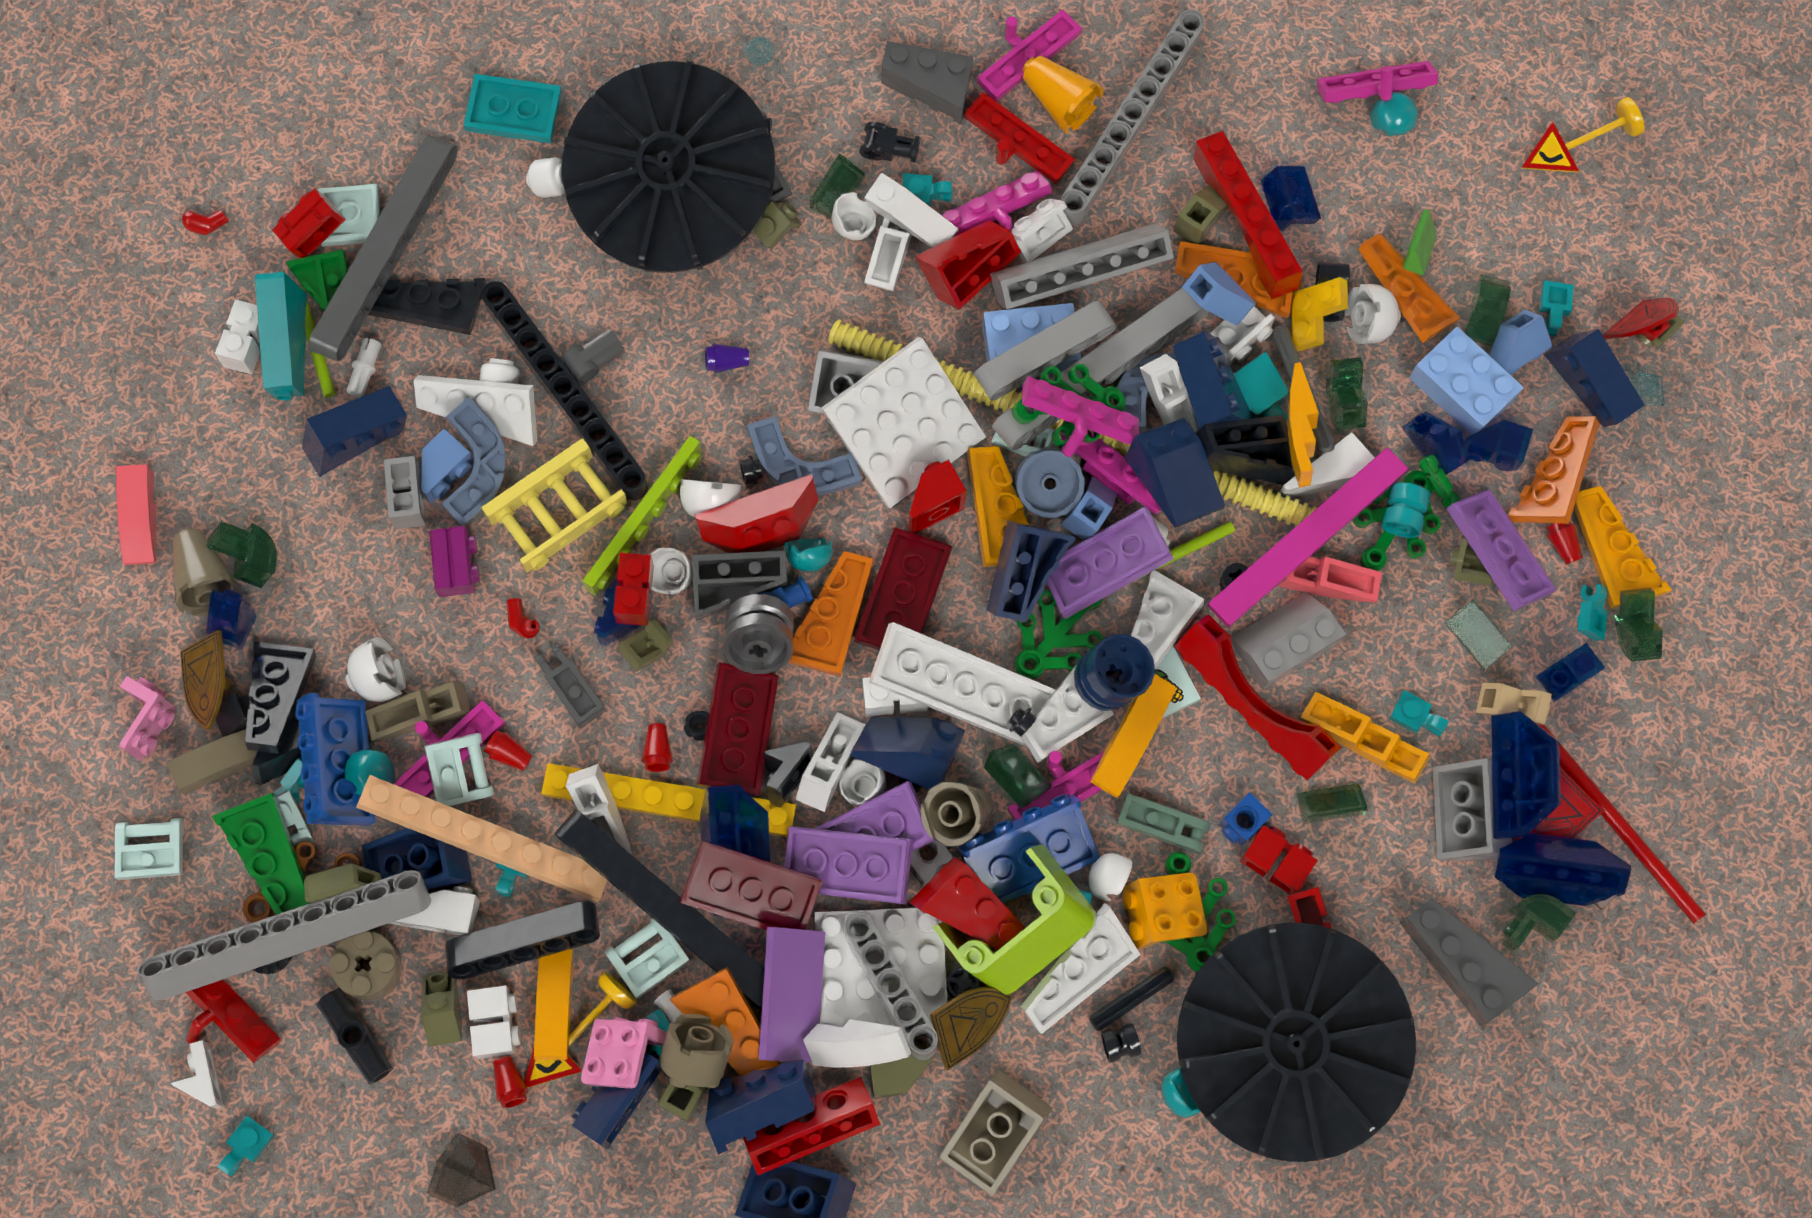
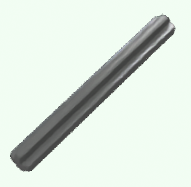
M1280 325L1273 328L1272 336L1292 383L1294 365L1301 362L1287 326ZM1307 378L1319 412L1317 428L1312 429L1319 453L1326 454L1333 451L1335 446Z

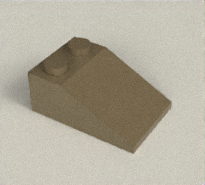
M999 1070L988 1081L939 1158L993 1197L1053 1107Z

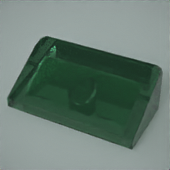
M839 154L811 196L810 208L831 219L835 201L842 194L855 192L865 177V173L845 156Z
M1474 600L1467 603L1445 622L1446 626L1483 670H1486L1513 648L1511 643Z
M1014 744L990 751L984 765L985 770L1020 808L1029 805L1051 788L1052 785Z
M1359 783L1297 793L1303 824L1364 815L1369 811Z

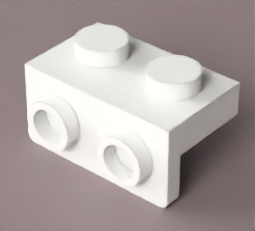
M1046 199L1037 205V210L1031 215L1022 217L1015 222L1014 228L1010 231L1021 250L1019 256L1023 262L1033 261L1073 230L1063 212L1067 208L1064 201Z

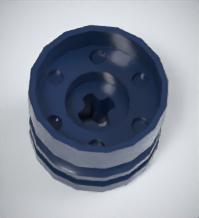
M1114 634L1103 639L1078 660L1074 671L1075 687L1080 697L1089 706L1101 711L1117 710L1143 694L1152 684L1155 674L1154 659L1149 649L1139 639L1127 634Z

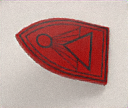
M1672 298L1642 300L1606 331L1603 337L1605 339L1623 338L1641 333L1648 340L1654 341L1669 328L1668 321L1677 316L1679 306Z
M1556 765L1523 797L1514 813L1511 823L1513 853L1540 854L1560 848L1575 838L1604 810L1559 765Z

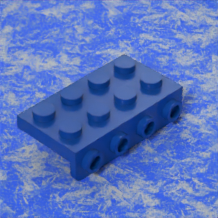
M309 693L297 700L296 717L299 720L300 731L298 746L302 755L301 779L304 782L305 792L303 808L306 813L307 824L370 826L376 823L374 814L356 808L361 795L356 794L355 785L345 779L346 762L352 753L360 750H369L364 700L319 698L318 693Z
M1069 794L1057 796L1051 800L1052 804L1048 806L1030 808L1023 812V817L1014 821H1001L994 825V830L983 835L982 833H977L969 842L958 845L964 863L968 865L1003 904L1034 890L1035 886L1045 878L1026 853V850L1030 847L1043 844L1067 875L1096 862L1100 858L1080 807L1082 804L1080 799L1073 794L1070 796Z

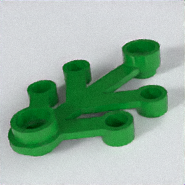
M1077 364L1069 370V380L1074 384L1082 385L1094 396L1087 399L1099 401L1121 412L1124 411L1126 400L1119 389L1111 386L1103 388L1089 376V370L1083 364ZM1050 366L1042 371L1040 375L1041 380L1082 396L1061 379V372L1058 368ZM1075 370H1079L1082 373V379L1076 376ZM1048 372L1054 375V381L1048 378ZM1109 397L1114 400L1115 405L1110 404ZM1022 399L1016 402L1012 408V415L1020 424H1029L1038 415L1048 414L1031 408L1032 414L1028 413L1025 410V405L1022 404ZM1064 421L1060 427L1054 430L1052 433L1054 444L1065 446L1075 429V424ZM1092 431L1094 437L1091 438L1086 434L1083 442L1087 444L1093 443L1099 439L1101 434ZM1059 432H1063L1065 434V441L1060 439Z
M1415 470L1408 473L1404 478V483L1414 484V481L1418 480L1423 483V488L1427 489L1430 494L1433 491L1426 478L1428 476L1427 473L1424 474L1420 470ZM1391 487L1382 494V497H1378L1372 503L1379 504L1385 498H1388ZM1429 501L1427 511L1422 514L1424 515L1422 531L1432 535L1440 528L1441 520L1437 515L1433 514ZM1388 507L1375 510L1365 508L1360 514L1366 515L1368 521H1360L1357 515L1353 519V523L1359 528H1366L1371 523L1383 521L1384 513ZM1426 521H1433L1436 527L1429 528L1426 525ZM1384 530L1375 546L1367 548L1360 558L1361 566L1381 571L1387 561L1385 552L1395 535ZM1419 537L1405 538L1407 555L1412 559L1421 558L1426 552L1425 542L1419 539ZM1418 545L1421 548V552H1413L1411 546ZM1370 554L1378 555L1380 561L1373 562L1370 559Z
M1043 591L1037 603L1040 609H1042L1044 640L1035 649L1033 630L1036 626V618L1033 614L1030 613L1028 616L1033 623L1032 626L1024 627L1021 621L1017 622V626L1022 633L1023 651L1016 656L1014 663L1017 674L1034 680L1039 678L1044 670L1066 669L1068 672H1071L1074 667L1068 664V660L1070 658L1079 660L1082 657L1080 654L1073 652L1069 653L1066 657L1046 656L1053 648L1086 647L1090 650L1096 646L1089 643L1088 638L1090 636H1096L1099 642H1101L1103 636L1096 630L1089 631L1087 634H1066L1088 610L1099 608L1103 599L1066 619L1063 618L1055 626L1054 607L1056 601L1051 591ZM1049 596L1053 603L1051 605H1044L1041 599ZM1027 660H1032L1036 667L1029 670L1024 666V663Z
M1182 852L1172 853L1165 862V870L1168 875L1189 873L1191 869L1190 858ZM1181 859L1184 862V868L1176 869L1173 861ZM1214 878L1208 884V892L1202 900L1205 920L1218 899L1223 897L1228 890V885L1222 878ZM1212 884H1221L1223 892L1215 893L1212 890ZM1230 909L1219 911L1215 918L1216 925L1206 940L1203 935L1191 938L1192 943L1185 939L1162 941L1159 943H1167L1185 954L1188 966L1197 973L1204 965V963L1198 960L1197 954L1205 952L1209 959L1217 951L1216 947L1226 930L1235 924L1236 915ZM1228 914L1231 917V923L1228 925L1223 924L1220 916Z

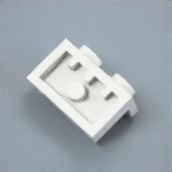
M1253 307L1239 325L1235 326L1224 320L1210 334L1222 341L1225 348L1224 354L1229 365H1231L1236 359L1239 362L1243 361L1251 353V346L1257 340L1262 343L1273 332L1271 327L1275 317L1272 314L1265 317L1257 308Z

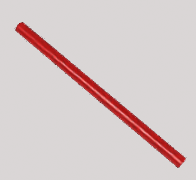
M1535 724V727L1525 726L1552 759L1604 810L1600 815L1690 921L1694 924L1704 917L1706 913L1545 725Z

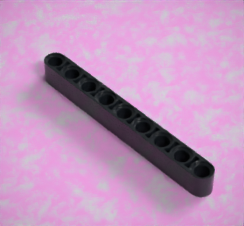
M499 281L487 283L481 291L487 312L579 437L583 438L590 447L591 453L618 490L622 489L626 499H641L647 492V481L641 467L507 286ZM495 296H503V299L497 303L490 302ZM510 319H520L515 325L507 324ZM528 341L537 342L532 348L524 347V344ZM544 364H554V367L549 371L540 370ZM563 386L571 387V390L566 394L557 393L558 389ZM577 410H588V413L583 417L574 416ZM603 432L606 434L599 441L591 439L594 433ZM614 455L623 457L622 461L617 464L608 462ZM632 478L640 480L636 487L630 488L625 485Z
M574 809L555 831L554 835L716 973L728 967L744 997L762 1011L765 968L695 908L679 901L681 897L585 815Z

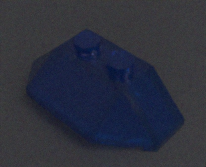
M1521 711L1492 715L1493 838L1499 840L1527 836L1561 804L1559 741Z
M738 784L706 787L700 812L701 840L771 862L768 812Z
M1529 833L1499 849L1494 878L1502 881L1507 888L1520 898L1588 906L1607 900L1614 895L1616 897L1625 895L1631 873V865L1596 841Z

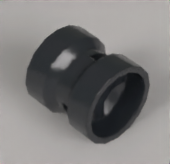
M1133 1023L1122 1026L1121 1030L1113 1031L1112 1029L1101 1031V1039L1109 1063L1119 1061L1122 1056L1135 1057L1141 1055V1046Z

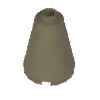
M193 528L180 530L172 540L175 603L179 611L184 613V610L191 611L192 616H203L223 610L227 607L226 602L231 597H233V600L238 597L239 588L236 580L202 531Z
M946 781L928 791L920 812L922 824L931 838H935L946 846H957L969 842L976 836L992 814L994 804L991 796L986 791L960 782Z

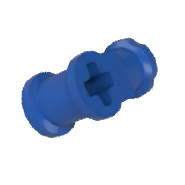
M802 576L796 578L795 583L784 588L780 587L771 592L759 593L779 598L789 608L802 602L810 603L813 601L809 587Z

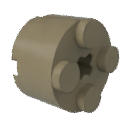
M365 931L342 939L333 951L329 966L335 983L343 991L356 999L376 1000L387 996L396 988L401 977L402 961L399 951L391 942L378 933ZM366 960L372 967L368 972L363 970L362 966Z
M700 1014L680 1015L676 1017V1021L673 1024L670 1023L659 1061L663 1071L670 1077L669 1082L679 1088H684L688 1085L709 1088L718 1087L733 1045V1036L726 1026L720 1024V1027H717L710 1023V1017Z

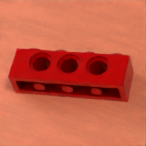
M858 1077L817 1094L815 1098V1111L778 1128L773 1123L756 1131V1138L747 1141L746 1137H743V1140L758 1176L880 1125L863 1079Z

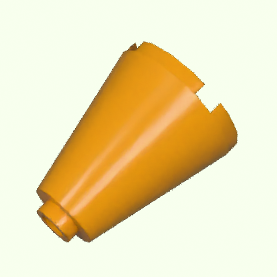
M1043 56L1030 58L1022 69L1024 72L1023 80L1058 127L1066 134H1070L1069 128L1076 131L1097 108L1093 104L1096 97L1098 96L1100 99L1103 97L1104 89L1098 83Z

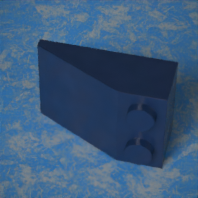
M1185 418L1134 437L1125 460L1174 528L1224 509L1225 503L1202 442Z
M871 717L852 748L850 756L930 790L944 781L955 760L966 730L938 718Z
M409 828L399 830L362 845L365 868L381 873V880L405 871H417L421 874L429 894L441 890H449L454 888V886L472 881L467 851Z
M793 1161L757 1176L752 1163L735 1216L740 1218H846L856 1183L840 1174Z

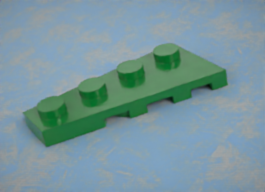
M275 793L267 794L211 816L217 826H220L227 836L226 839L233 850H236L250 876L254 877L262 889V894L276 915L310 904L305 901V877Z

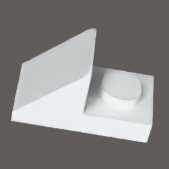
M203 1040L191 1043V1053L187 1055L191 1072H195L196 1076L173 1082L171 1085L210 1107L222 1108L224 1105L211 1044Z

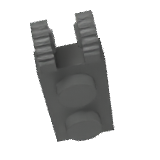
M555 642L550 647L556 659H559L561 662L560 666L551 670L549 663L540 653L534 656V658L545 673V678L579 728H582L606 712V709L571 658L568 660Z

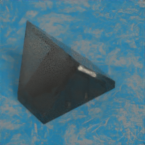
M458 1132L438 1158L427 1194L456 1208L496 1190L487 1146Z

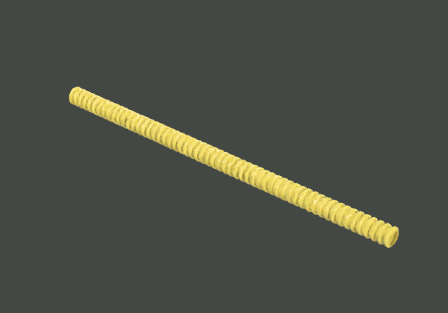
M840 319L833 324L828 338L829 344L832 346L838 344V348L842 349L845 347L847 352L853 350L855 355L863 354L865 358L871 357L880 361H886L903 348L901 343L895 345L894 340H889L888 342L886 337L878 338L876 333L870 335L866 329L862 332L860 327L855 326L852 328L850 323L843 324V321ZM935 357L956 391L959 392V396L967 395L969 400L975 398L979 404L983 401L987 407L993 405L995 410L1003 409V413L1022 399L1023 391L1018 393L1015 389L999 399L990 400L976 377L972 375V371L964 372V368L960 367L957 369L955 364L946 365V361L942 360L939 362L938 358ZM1060 419L1049 428L1057 429L1065 420ZM1102 434L1099 438L1123 457L1126 456L1130 447L1129 444ZM1213 471L1220 493L1224 496L1223 500L1232 499L1233 504L1239 502L1241 507L1244 508L1247 505L1251 511L1257 509L1261 515L1265 512L1269 518L1275 516L1279 522L1285 520L1287 525L1292 523L1296 527L1317 509L1316 506L1308 507L1306 502L1300 504L1298 499L1290 500L1288 495L1282 497L1281 492L1275 494L1272 493L1270 488L1265 490L1263 485H1259V487L1254 486L1255 482L1253 481L1249 484L1245 482V478L1239 480L1236 478L1237 475L1229 476L1227 475L1228 473Z

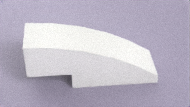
M885 217L882 226H880L864 284L893 291L912 235Z
M1164 354L1140 367L1147 389L1163 424L1166 425L1185 418L1196 433L1199 427L1177 362L1167 354Z
M599 764L569 774L566 787L578 811L633 856L616 803Z
M852 1019L843 1027L817 1024L803 1039L814 1066H870L907 1058L911 1054L901 1027Z

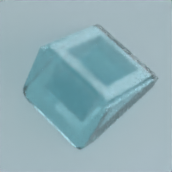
M1636 371L1631 377V383L1645 404L1644 406H1664L1662 376Z

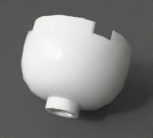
M1359 284L1360 287H1354L1348 295V309H1345V316L1351 315L1353 328L1347 327L1348 334L1356 344L1382 342L1393 334L1401 318L1398 302L1393 293L1381 285Z
M681 479V503L684 510L690 516L695 517V514L740 499L742 485Z
M375 637L355 648L349 656L347 665L348 674L346 675V681L352 691H356L363 698L376 702L386 701L401 695V691L406 688V680L399 659L394 660L393 663L388 653L393 649L383 638Z

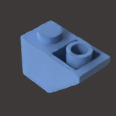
M1217 262L1199 265L1182 286L1203 309L1235 326L1239 325L1256 305V302Z
M1523 310L1501 324L1489 356L1510 375L1516 373L1520 367L1531 360L1539 358L1543 352L1553 347L1543 316Z
M443 429L422 449L421 491L430 504L435 499H442L449 492L450 485L458 477L460 479L465 477L471 471L472 464L474 463L471 453L446 429Z
M1092 476L1084 487V493L1078 505L1065 516L1061 525L1083 541L1090 538L1099 530L1112 510L1117 493Z

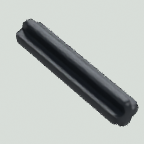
M1162 967L1089 1017L1091 1025L1096 1031L1102 1030L1174 981L1173 974L1167 967Z

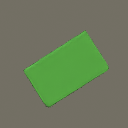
M1425 209L1422 212L1403 263V269L1419 275L1425 274L1436 240V230L1430 210Z

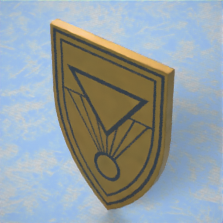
M219 630L180 651L183 690L188 709L196 722L207 730H211L218 715L223 692L231 687L230 681L225 678L222 631Z
M991 987L974 988L960 994L930 1014L933 1028L938 1036V1046L945 1070H950L977 1052L994 1036L1007 1014L1012 995H1005L998 989Z

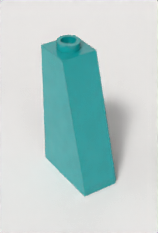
M285 272L255 274L263 388L275 399L282 401L292 400L295 396H304L307 294Z

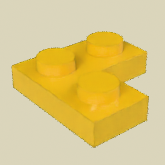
M1338 277L1293 292L1291 301L1292 341L1297 351L1307 350L1324 344L1323 316L1348 309L1347 280Z

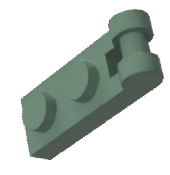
M1127 793L1116 825L1181 847L1191 853L1201 854L1204 846L1201 842L1204 834L1208 833L1211 824L1203 819ZM1184 826L1192 829L1190 837L1181 835Z

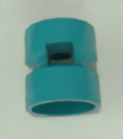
M1412 483L1393 484L1387 501L1390 507L1384 513L1382 528L1386 532L1399 537H1419L1424 525V515L1422 514L1427 511L1431 496L1430 492Z

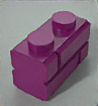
M465 526L429 531L434 588L438 597L475 593V583H480L478 564L473 565L472 554L478 552L476 536L470 535Z

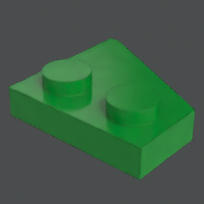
M343 249L286 261L289 270L324 312L348 272L346 254Z

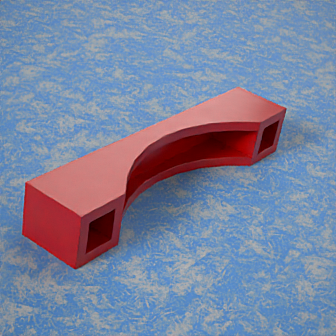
M1220 131L1197 140L1194 161L1205 182L1213 187L1222 197L1234 215L1250 249L1258 276L1271 299L1273 300L1298 290L1303 270L1225 133Z
M1209 614L1197 621L1174 646L1180 652L1182 659L1188 664H1192L1202 675L1203 680L1208 685L1213 686L1224 697L1225 702L1230 707L1236 709L1246 719L1247 724L1268 741L1271 749L1280 753L1290 763L1293 771L1303 776L1307 781L1342 748L1320 725L1291 718L1273 708L1257 694L1246 680L1238 665L1233 651L1231 636Z

